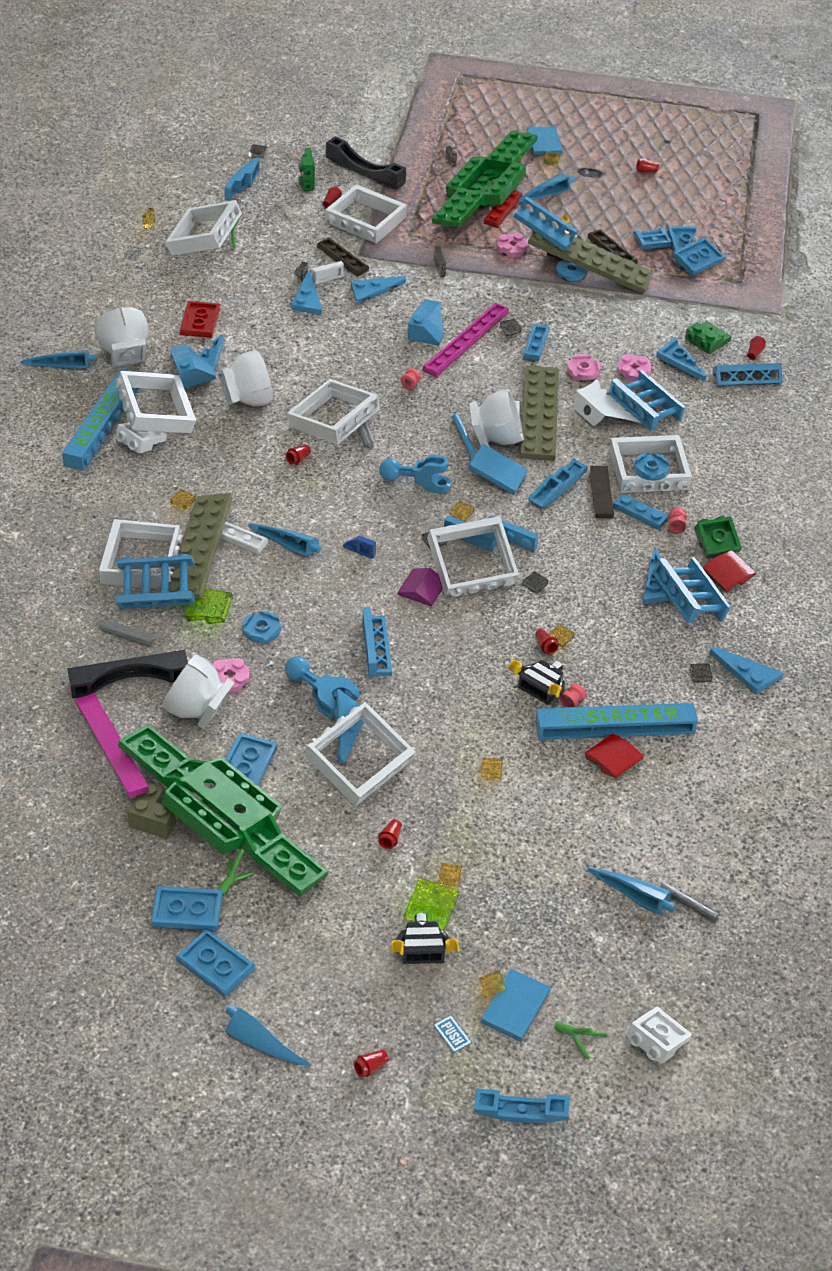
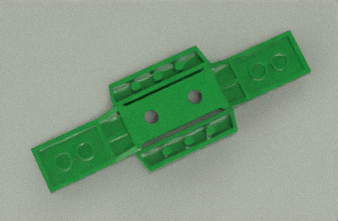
M510 131L488 157H472L446 185V194L450 198L432 217V224L460 228L480 205L486 207L488 205H501L526 177V165L518 162L538 140L537 135L529 132Z
M149 724L119 740L118 747L168 788L164 793L162 805L221 854L239 848L244 849L249 856L298 896L327 877V869L282 834L276 823L282 805L223 757L211 761L193 760ZM204 783H213L215 787L207 788ZM191 792H195L199 797L202 798V801H200ZM205 804L212 806L217 811L218 815ZM234 808H243L245 812L238 813ZM221 817H225L228 821H230V822L232 823L233 827H232L231 825H229V824H228L225 820H223Z

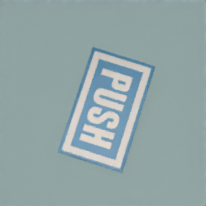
M452 1014L433 1024L453 1053L473 1043Z

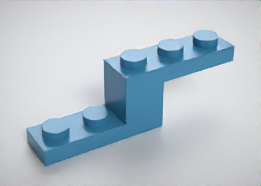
M449 515L444 519V527L466 523ZM501 520L508 542L532 552L537 549L538 534ZM494 532L460 538L465 542L490 552L497 546Z

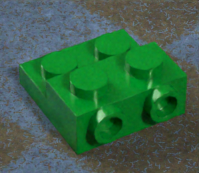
M305 148V154H302L301 163H298V170L301 172V176H298V183L302 186L303 191L315 190V163L311 148Z
M706 321L702 324L696 322L688 327L685 339L711 354L730 342L731 335Z
M719 516L712 520L702 519L694 527L698 543L702 544L706 557L722 555L729 551L734 553L740 552L742 549L732 516Z

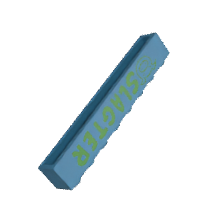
M119 370L63 450L64 466L83 471L90 464L94 454H97L100 445L105 442L109 432H112L115 423L120 420L124 412L123 402L119 397V390L116 388V379L119 378L121 371H133ZM132 388L134 397L141 388Z
M694 703L544 708L537 709L535 723L538 740L601 738L608 737L612 733L620 737L695 734L698 719Z

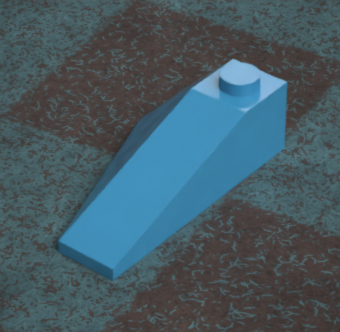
M425 299L413 313L408 323V340L439 346L444 334L441 303Z
M187 344L170 348L184 389L216 379L212 366Z

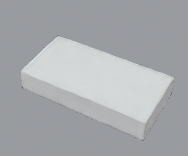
M339 261L313 268L312 277L314 284L344 277L343 262Z

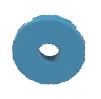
M563 259L556 265V274L561 279L563 277L566 278V281L576 282L582 280L587 275V269Z
M644 453L635 459V473L645 480H661L668 475L669 462L659 454L653 453V455H648L649 453Z
M259 611L257 614L251 613L243 622V633L246 638L253 642L267 643L273 641L281 632L279 618L271 612ZM264 625V626H266V627H265V628H259L258 626Z

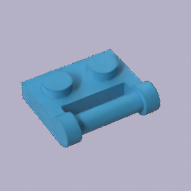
M664 227L658 230L641 232L636 230L633 233L634 239L637 240L642 250L671 247L672 244Z

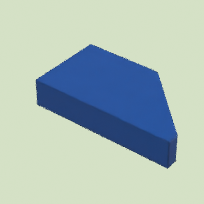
M357 536L343 544V548L373 559L376 555V542L363 536Z

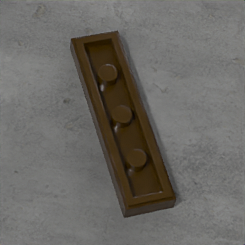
M601 229L588 233L587 238L599 248H603L610 253L638 264V260Z
M327 238L317 243L318 249L336 262L342 261L344 268L356 277L369 271L368 265L332 239Z
M590 466L595 518H613L614 510L608 466Z

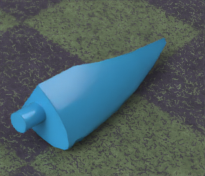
M567 174L553 177L527 192L518 199V202H523L526 196L533 200L568 191L571 189L570 183L575 182V177H570Z
M89 350L47 354L20 362L25 365L44 367L89 368L90 362L97 361V355H90Z
M248 523L249 528L298 554L308 557L313 552L320 553L321 546H318V538L278 527Z
M590 867L587 868L589 873L623 893L642 908L657 915H660L664 909L670 912L674 911L675 904L669 902L672 892L627 875Z
M230 1005L226 1009L225 1013L232 1017L225 1030L227 1034L255 1050L272 1057L310 1067V1063L284 1046L255 1017L242 1008L236 1009Z

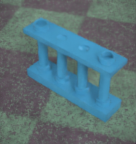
M643 370L639 372L638 380L624 385L617 378L611 381L608 394L650 431L656 429L659 419L672 415L678 421L682 420L685 406ZM640 387L643 390V392L634 394L631 391L632 389ZM649 396L654 399V401L648 403L641 400ZM662 406L665 410L656 413L652 408Z
M179 554L178 556L139 559L124 557L122 560H116L119 570H123V593L116 595V604L119 609L195 605V597L192 591L188 590L187 566H195L192 555ZM169 567H180V590L178 592L169 591ZM150 568H161V591L159 593L150 592ZM132 569H142V592L140 594L131 593Z
M695 558L690 560L687 567L672 568L666 559L658 560L652 573L687 623L694 622L698 613L714 612L720 621L725 619L731 607ZM677 575H687L690 580H680ZM686 587H696L699 592H689ZM705 599L708 605H698L695 600Z

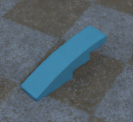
M258 157L245 164L230 178L224 187L226 201H231L235 193L241 194L245 186H252L260 171V159Z
M573 458L566 467L561 466L554 475L550 474L528 497V500L538 507L544 508L572 487L588 471V467Z

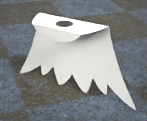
M598 379L590 385L576 390L574 409L591 425H597L604 416L641 423L637 418L631 416L630 412L625 411V408L617 403L613 397L607 395L606 389H600ZM586 405H589L591 408V413L589 415H586L584 413V407Z

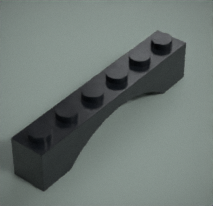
M336 136L326 142V158L333 162L339 163L396 190L406 183V167L397 163L388 165L371 163L357 154L347 141Z
M185 650L67 668L72 699L96 693L99 689L110 683L132 677H152L170 683L175 682L188 664Z

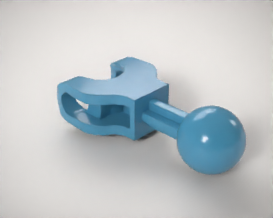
M430 455L425 460H417L415 467L401 466L396 459L388 458L382 461L379 466L381 477L387 481L396 480L399 476L414 477L415 484L423 486L432 493H446L451 488L450 479L438 474L444 473L449 466V461L445 456Z
M294 656L285 664V673L289 679L293 681L304 680L312 686V696L317 700L318 711L330 719L335 718L334 710L337 708V702L335 701L337 698H334V693L338 689L354 701L360 696L358 687L346 677H331L328 674H324L321 678L310 671L309 663L303 657Z

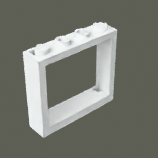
M357 184L325 210V223L376 244L407 218V204ZM354 201L389 214V216L374 227L341 212Z
M233 200L188 208L165 242L171 255L220 248L242 214L237 201ZM218 219L210 233L188 236L197 222Z
M120 372L119 378L116 379V388L119 390V397L123 402V409L126 411L127 421L130 422L132 430L192 433L196 419L179 375ZM132 388L169 390L179 416L141 414Z
M329 379L287 413L289 427L339 444L380 410L379 398L376 394ZM332 397L358 405L334 426L307 418Z
M679 435L611 438L609 452L620 493L690 490L692 475ZM675 453L681 474H668L665 478L656 481L645 480L639 476H627L621 455Z
M500 516L430 529L427 539L445 597H457L462 593H476L482 589L492 590L497 586H511L516 583L519 573ZM494 532L507 574L451 585L438 543Z
M114 519L99 568L100 584L123 586V570L112 569L121 537L171 542L168 557L178 556L180 551L179 544L183 540V535H180V526ZM169 567V582L172 581V570L175 567ZM131 571V587L142 588V572ZM150 573V589L161 590V574Z
M364 702L359 707H353L348 716L340 717L336 721L335 726L332 728L327 727L318 739L313 738L311 743L306 746L305 757L356 807L408 765L416 751ZM361 719L398 757L356 789L319 751Z

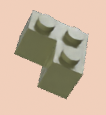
M146 781L149 792L136 796L127 811L129 827L168 839L176 825V817L162 805L165 793L164 787Z

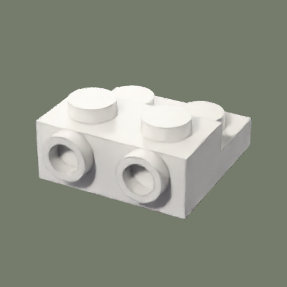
M130 422L118 424L115 437L119 442L128 445L131 450L137 453H144L152 450L153 444L166 441L167 435L159 431L132 430Z
M656 1007L634 1021L626 1036L633 1046H639L643 1049L650 1060H656L663 1064L674 1056L678 1048L690 1040L692 1034Z

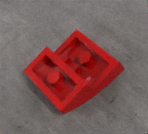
M733 551L719 555L702 566L706 574L726 593L737 584L743 585L756 575Z
M614 733L585 752L587 760L600 765L601 772L613 778H617L644 759L639 750Z

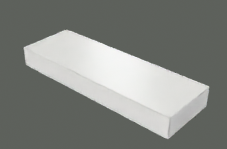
M225 522L220 538L256 554H259L268 544L267 538L228 522Z

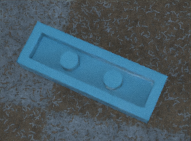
M533 324L523 358L540 361L549 334V326Z
M624 493L613 503L614 509L657 530L668 521L669 515Z

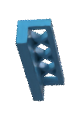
M527 196L524 198L521 208L513 216V218L563 251L572 245L578 231ZM527 203L532 206L533 211L526 208ZM539 213H543L546 219H542ZM552 221H555L559 228L554 227ZM564 230L570 231L572 233L571 236L566 235Z
M781 363L716 365L712 368L713 375H716L717 386L783 383ZM777 372L778 379L772 380L768 373ZM743 373L747 376L744 381H740L735 377L736 374ZM753 373H761L763 377L760 380H755L751 375ZM720 374H728L731 378L728 381L721 382Z
M363 607L362 622L369 677L392 676L385 616H371V608ZM372 623H382V625L377 629ZM378 635L382 637L383 640L377 642L374 640V637ZM378 649L385 652L381 657L376 654ZM382 663L387 669H377V666Z

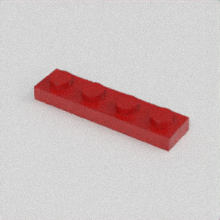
M514 190L501 205H495L485 217L484 224L498 228L517 205L518 199L522 197V192Z

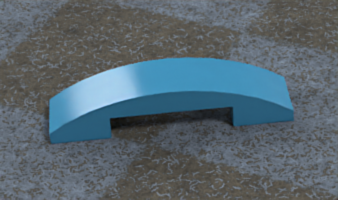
M476 1089L474 1112L499 1120L519 1123L558 1122L568 1119L570 1096L546 1094V1099L502 1096L500 1095V1090Z

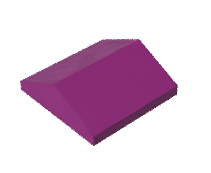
M431 568L412 569L397 595L432 607L443 589L439 574Z

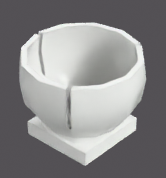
M119 308L103 314L94 325L95 335L101 348L111 354L112 368L145 362L149 325L143 312L138 309L121 308L125 326Z
M248 351L237 356L229 368L218 372L227 405L239 401L256 407L272 402L273 392L264 360L258 351Z
M509 389L499 390L489 395L480 407H478L476 401L469 403L472 426L481 446L485 444L489 447L490 441L501 445H511L524 440L517 407Z
M196 654L174 682L162 703V707L180 718H199L198 726L205 729L223 704L234 682L227 679L225 683H222L216 667L206 658Z

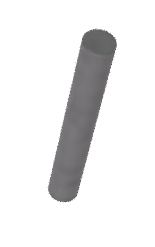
M665 882L661 883L660 887L672 892L671 896L712 921L717 919L719 914Z

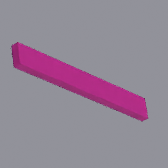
M495 302L423 366V372L434 377L439 376L509 313V308Z
M95 693L75 699L77 707L128 797L132 798L149 792L148 785L133 759L118 747L121 738Z

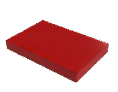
M188 301L180 327V335L213 338L220 312V304Z

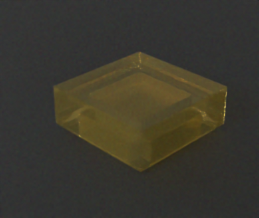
M546 152L544 164L558 166L561 154Z
M148 208L142 215L143 229L149 230L155 223V209Z
M180 489L170 498V503L186 510L196 500V495Z
M459 500L450 510V515L465 522L473 514L475 507Z
M561 624L549 633L558 640V645L562 648L575 636L573 631Z
M483 757L481 777L501 779L503 759Z
M441 863L438 884L459 887L462 866Z
M500 970L479 977L485 997L506 990Z

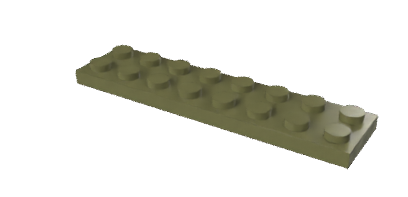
M534 231L527 243L642 294L653 272L646 267H642L576 237L572 245L565 251Z
M526 366L522 421L524 440L521 441L520 458L555 461L559 368Z
M231 493L196 497L180 551L178 552V555H192L195 566H187L188 590L192 591L195 600H202L232 502ZM175 567L172 571V581L169 582L170 592H178L180 590V567Z

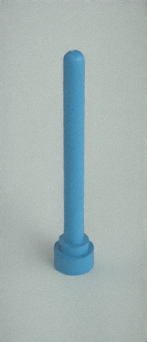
M454 414L453 420L470 454L471 464L477 453L459 415Z

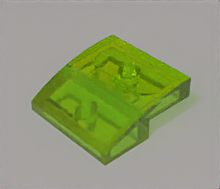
M205 589L202 600H195V604L188 605L185 614L186 620L189 622L205 619L208 625L225 622L233 594L222 590Z
M419 877L413 895L410 896L404 917L415 920L416 914L424 913L427 915L428 921H436L439 928L445 930L460 891Z

